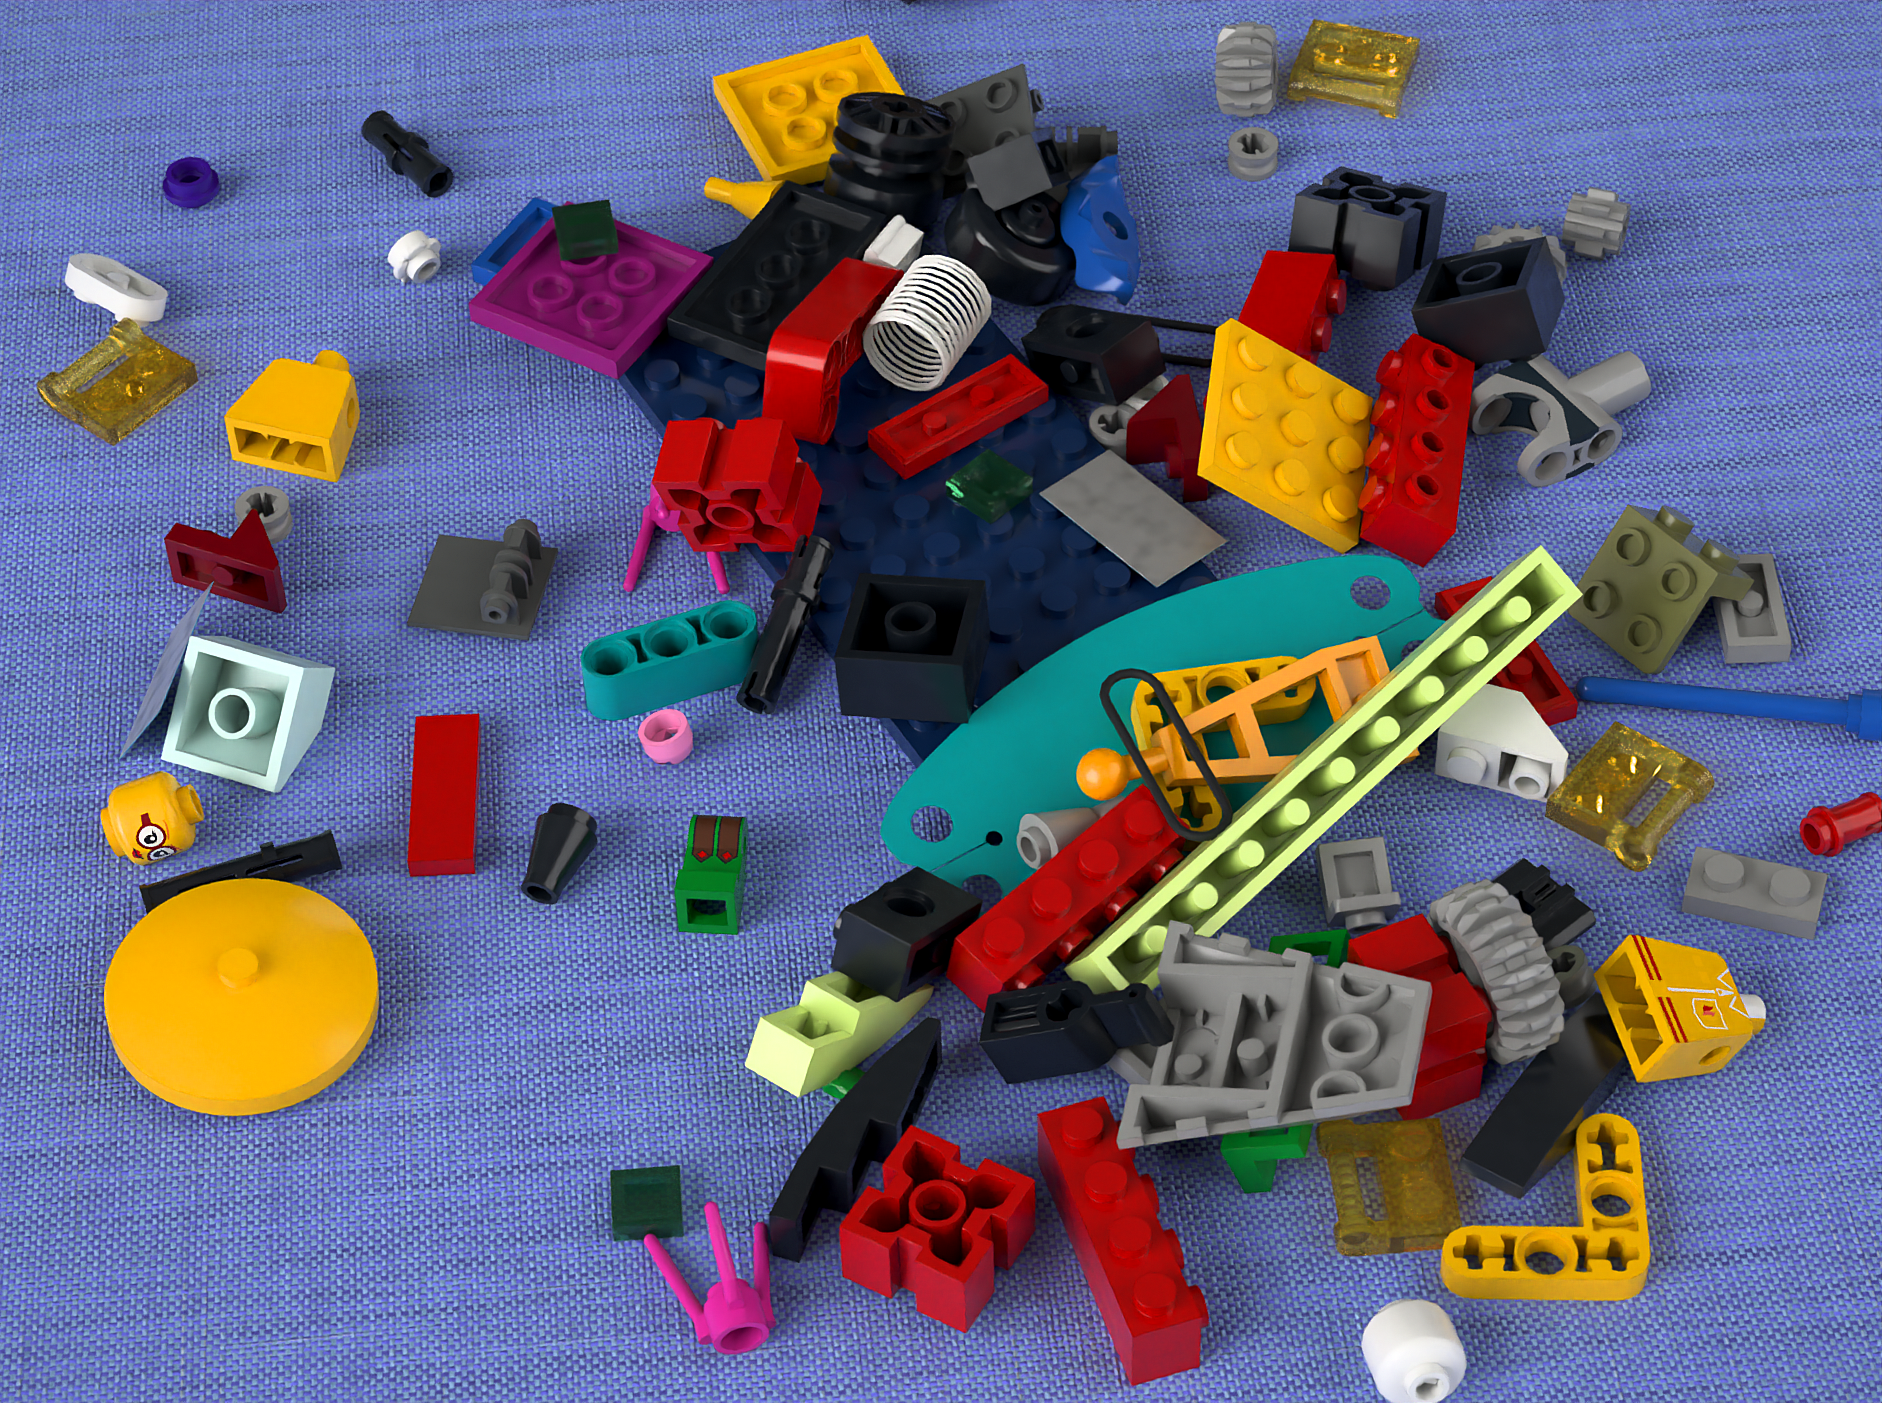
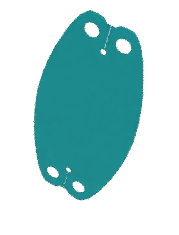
M1369 554L1327 557L1262 569L1201 585L1161 599L1110 621L1074 640L1033 666L977 709L970 716L969 723H962L924 760L900 788L888 806L881 824L880 835L889 851L900 863L918 866L960 889L964 881L969 877L975 875L989 876L999 883L1003 899L1037 871L1024 862L1018 851L1017 835L1022 817L1030 813L1081 807L1092 808L1105 802L1092 799L1081 790L1076 778L1078 763L1086 753L1096 748H1109L1118 752L1121 756L1129 754L1103 708L1099 696L1101 685L1109 675L1129 668L1140 669L1154 674L1278 656H1292L1302 659L1320 649L1351 642L1356 637L1367 638L1375 635L1378 637L1391 672L1402 662L1401 652L1404 646L1416 640L1425 641L1446 621L1433 618L1424 610L1425 608L1419 602L1421 586L1413 573L1400 560ZM1364 576L1381 579L1390 590L1388 603L1383 608L1376 610L1360 607L1351 596L1353 582ZM1315 676L1316 689L1308 711L1301 718L1290 722L1259 726L1269 757L1299 755L1334 724L1318 676ZM1122 679L1111 687L1109 696L1139 750L1131 720L1130 708L1134 692L1141 679ZM1215 686L1206 691V696L1211 703H1214L1235 691L1226 686ZM1297 689L1285 691V696L1294 697ZM1152 698L1150 705H1156L1160 709L1163 720L1162 728L1168 726L1169 715L1159 698ZM1230 730L1202 734L1209 760L1239 758ZM1185 753L1187 761H1192L1191 758ZM1143 777L1128 781L1126 788L1120 795L1127 797L1142 783L1147 788L1148 786ZM1269 782L1219 785L1229 800L1234 814ZM1190 791L1182 794L1184 802L1180 818L1188 819L1191 827L1198 828L1202 818H1194L1188 802ZM926 806H936L944 809L950 815L953 822V829L950 835L938 842H927L920 839L914 834L911 827V819L916 811ZM995 831L1000 833L1003 838L1002 843L997 846L986 843L985 838L989 832ZM1182 851L1185 857L1191 853L1190 851ZM980 912L979 918L986 912Z

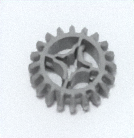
M1484 879L1476 883L1468 882L1443 894L1444 897L1431 902L1430 911L1426 917L1427 921L1437 936L1444 935L1451 942L1458 959V973L1463 972L1471 985L1478 984L1484 990L1490 1002L1492 1022L1488 1024L1485 1045L1487 1057L1490 1060L1494 1059L1501 1065L1514 1061L1521 1062L1536 1056L1541 1050H1545L1547 1046L1559 1042L1560 1032L1564 1031V1018L1562 1014L1564 1013L1565 1006L1558 993L1561 983L1554 975L1551 966L1553 960L1548 957L1544 949L1543 937L1537 935L1532 926L1531 916L1522 912L1519 900L1509 895L1507 889L1499 883L1494 884L1490 880Z

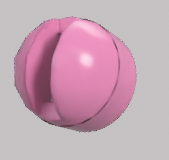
M675 709L657 711L648 716L639 727L638 736L644 751L655 763L661 765L667 762L673 765L679 764L691 753L693 733L686 716L682 712Z

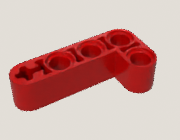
M845 257L774 331L767 351L762 417L784 419L794 439L819 445L827 443L837 419L840 379L865 352L862 333L877 310L880 309L886 298L889 297L890 293L904 276L903 270Z

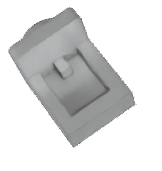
M1384 837L1318 844L1315 849L1327 927L1346 925V929L1350 934L1369 933L1386 927V920L1394 918L1401 907L1399 892H1393Z

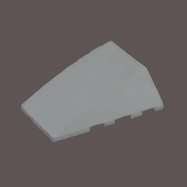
M1170 920L1157 975L1167 1004L1166 1014L1175 1027L1173 1041L1158 1047L1149 1085L1130 1084L1116 1140L1119 1149L1189 1138L1279 1129L1346 1119L1411 1104L1432 997L1430 982L1344 962L1339 969L1313 962L1312 954L1286 948L1283 955L1251 948L1248 938L1222 932L1218 940L1194 934L1193 927L1190 924Z

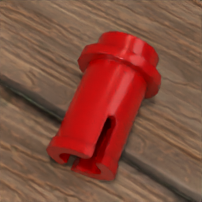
M1865 792L1855 799L1829 809L1825 806L1813 807L1808 811L1807 817L1800 822V835L1805 847L1814 855L1823 854L1826 857H1834L1842 852L1844 845L1871 834L1881 833L1882 799L1873 792Z

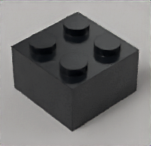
M1546 236L1434 259L1411 310L1418 335L1436 344L1443 345L1452 352L1474 362V371L1480 369L1485 364L1508 360L1510 363H1515L1519 360L1530 361L1541 353L1546 352L1565 302V296Z
M859 573L834 656L841 715L968 724L991 639L985 580Z

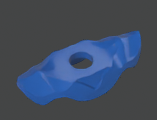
M1112 155L1093 164L1066 185L1068 193L1062 202L1059 220L1061 235L1065 243L1073 249L1076 255V284L1090 292L1113 295L1117 297L1118 304L1126 306L1133 297L1137 285L1141 259L1139 258V241L1136 232L1137 223L1130 214L1119 176L1118 156ZM1104 220L1115 229V235L1108 229Z

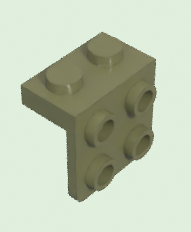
M1628 504L1576 586L1583 595L1567 611L1574 619L1643 673L1656 675L1664 670L1711 596L1742 601L1755 580L1736 566L1740 558L1732 550L1711 539H1708L1705 543L1691 532L1695 524L1679 511L1666 505H1662L1661 509L1656 511Z

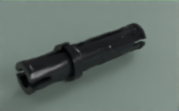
M801 535L797 538L787 571H785L783 579L775 582L770 597L774 600L772 610L761 633L746 677H744L741 688L736 696L737 702L742 707L754 713L762 714V711L766 714L774 713L781 688L790 670L805 625L809 617L815 615L819 609L822 600L821 596L818 595L820 586L835 554L833 545L821 537L810 535L807 546L808 538L806 535Z
M328 829L324 833L276 847L270 841L260 844L261 851L212 866L202 867L198 870L152 884L139 885L146 912L148 914L154 908L178 894L217 881L257 878L292 883L331 870L342 869V864L332 831ZM298 859H302V860L297 861V862H293V863H290V864H287V865L279 866V865H281V864H285V863H288V862H291V861H295V860H298ZM266 869V871L248 876V874Z

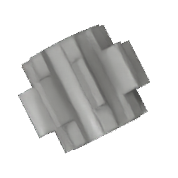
M1589 187L1587 194L1574 192L1565 216L1562 243L1575 246L1574 253L1578 256L1601 261L1604 260L1605 253L1619 256L1628 229L1631 205L1618 201L1619 194H1616L1614 191Z

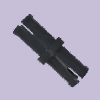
M384 110L376 111L366 118L361 130L362 136L385 156L386 164L392 171L401 176L405 174L430 198L439 197L450 188L454 178L453 171L441 163L429 151L428 143L423 137L413 131L408 132ZM402 147L414 157L413 160L401 151Z

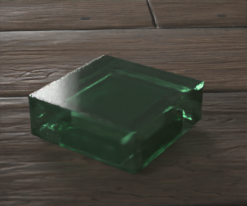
M609 199L551 207L561 261L619 252Z
M986 449L946 480V496L989 524L994 523L1033 493V477L990 449Z
M680 1165L610 1170L614 1242L644 1240L647 1234H654L657 1238L684 1236Z

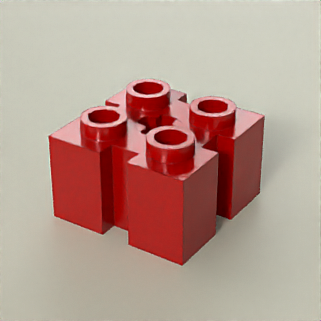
M701 417L695 420L668 421L652 479V484L669 511H681L677 525L694 552H739L741 543H757L762 552H793L797 538L801 535L807 536V546L809 537L813 532L823 492L808 462H804L798 457L799 446L784 419L769 417L737 420L735 429H727L722 422L708 417Z
M1421 913L1349 940L1347 963L1431 983L1432 997L1412 1101L1410 1105L1396 1107L1406 1125L1480 1097L1483 1066H1486L1488 1060L1485 1045L1488 1024L1492 1022V1009L1484 990L1478 984L1471 985L1463 972L1458 973L1457 955L1448 938L1444 935L1437 936Z
M910 1125L882 1165L884 1192L867 1186L839 1226L842 1277L890 1299L901 1288L916 1293V1311L967 1334L994 1293V1266L1009 1271L1036 1230L1035 1180L987 1158H984L978 1169L974 1170L961 1164L960 1146Z

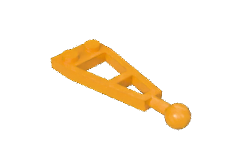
M1375 635L1320 649L1182 718L1192 737L1227 721L1239 758L1206 760L1219 784L1270 782L1298 755L1269 757L1252 707L1318 676L1335 723L1387 676L1390 670L1378 637ZM1173 723L1159 729L1150 737L1153 748L1139 751L1152 775L1162 773L1166 787L1208 785L1195 761H1187L1181 744L1183 740ZM1096 748L1086 753L1078 763L1076 771L1077 782L1081 790L1090 798L1100 801L1117 797L1126 788L1128 781L1142 778L1130 754L1121 756L1118 752L1109 748ZM1418 748L1414 749L1398 765L1410 763L1420 755Z

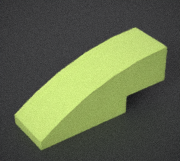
M839 971L807 980L799 1005L760 1017L745 1066L793 1095L801 1097L837 1079L846 1069L851 1070L877 1051L930 1000L934 987L927 983L899 1002H895Z

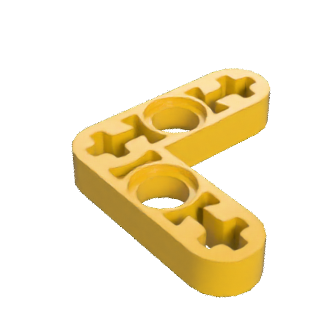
M1278 656L1159 672L1152 675L1162 683L1180 717L1184 718L1212 704L1206 696V691L1210 688L1226 686L1236 692L1300 659L1292 656ZM1316 677L1291 688L1292 690L1297 689L1294 697H1286L1285 692L1252 707L1258 726L1290 722L1301 718L1308 711L1316 689ZM1143 680L1137 685L1130 708L1139 751L1153 748L1150 737L1159 729H1162L1163 725L1160 709L1156 705H1150L1152 698L1158 696L1149 683ZM1170 717L1168 719V725L1173 723ZM1227 721L1192 737L1205 760H1209L1202 734L1229 730ZM1181 742L1184 752L1194 761L1184 742ZM1162 773L1153 775L1171 809L1179 817L1184 802L1182 794L1191 791L1188 800L1191 813L1194 818H1202L1200 827L1193 828L1190 826L1188 819L1181 818L1190 826L1189 830L1209 831L1220 824L1222 809L1208 785L1166 787ZM1186 839L1182 851L1192 852L1202 842Z
M1600 1113L1584 1119L1577 1128L1573 1155L1579 1227L1476 1225L1460 1227L1451 1232L1443 1243L1440 1275L1446 1287L1460 1297L1470 1299L1620 1301L1630 1299L1639 1294L1646 1285L1651 1253L1640 1140L1636 1128L1627 1119L1616 1114ZM1597 1143H1610V1148L1615 1153L1613 1170L1602 1171V1149ZM1614 1195L1624 1199L1630 1206V1210L1622 1216H1607L1598 1212L1592 1202L1599 1196ZM1548 1252L1559 1257L1564 1267L1557 1273L1546 1275L1532 1270L1525 1260L1533 1253ZM1504 1254L1513 1255L1511 1271H1504L1506 1259L1503 1258ZM1467 1255L1478 1256L1482 1269H1469L1464 1257ZM1578 1255L1585 1256L1584 1268H1586V1272H1576ZM1607 1257L1621 1258V1264L1626 1270H1612V1264L1607 1260Z

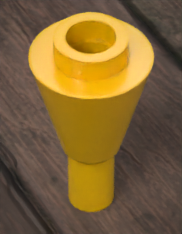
M710 177L705 184L704 194L708 199L732 205L738 212L753 220L787 180L735 183L717 177Z

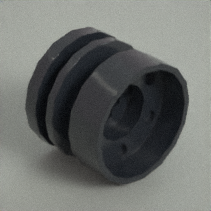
M863 92L853 93L842 98L837 107L835 119L838 125L832 136V142L838 152L832 154L828 161L823 193L887 215V224L897 215L902 216L905 219V223L915 228L926 227L937 222L946 178L939 169L948 165L952 151L949 145L952 144L957 125L951 114L937 105L918 98L895 93Z

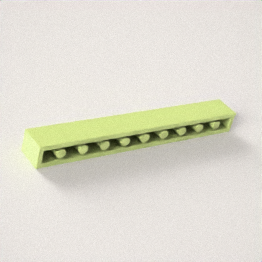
M1542 545L1510 563L1235 812L1232 823L1214 840L1203 841L1064 967L1063 970L1073 981L1087 984L1094 995L1124 990L1128 985L1136 982L1147 984L1152 991L1160 984L1157 972L1170 920L1190 924L1193 927L1194 934L1211 937L1583 594Z

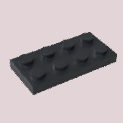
M787 180L667 317L668 336L765 371L767 351L777 327L842 259L849 257L863 261L866 249L887 226V215Z

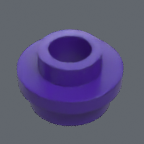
M186 157L176 160L167 168L162 187L164 196L170 203L179 207L193 209L199 208L213 200L219 193L220 182L218 174L206 160L197 157Z

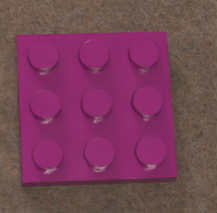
M567 201L468 303L470 319L475 323L618 380L667 327V317L714 265L713 257Z

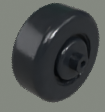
M967 187L947 218L944 228V239L951 258L972 269L983 281L988 293L1000 300L1027 307L1051 304L1065 293L1075 278L1076 255L1073 249L1065 243L1061 235L1059 214L1062 204L1045 191L994 212L990 206L984 203L979 189H968Z

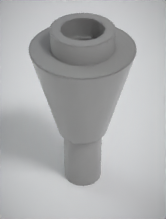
M1120 795L1092 808L1081 807L1024 815L1020 821L1019 833L1017 835V847L1022 859L1028 866L1038 870L1125 797Z

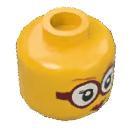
M157 771L118 785L109 795L108 807L101 810L102 826L113 852L118 857L127 856L132 862L141 866L149 865L189 850L196 839L195 823L204 820L203 808L194 787L191 784L181 787L177 779L165 771Z

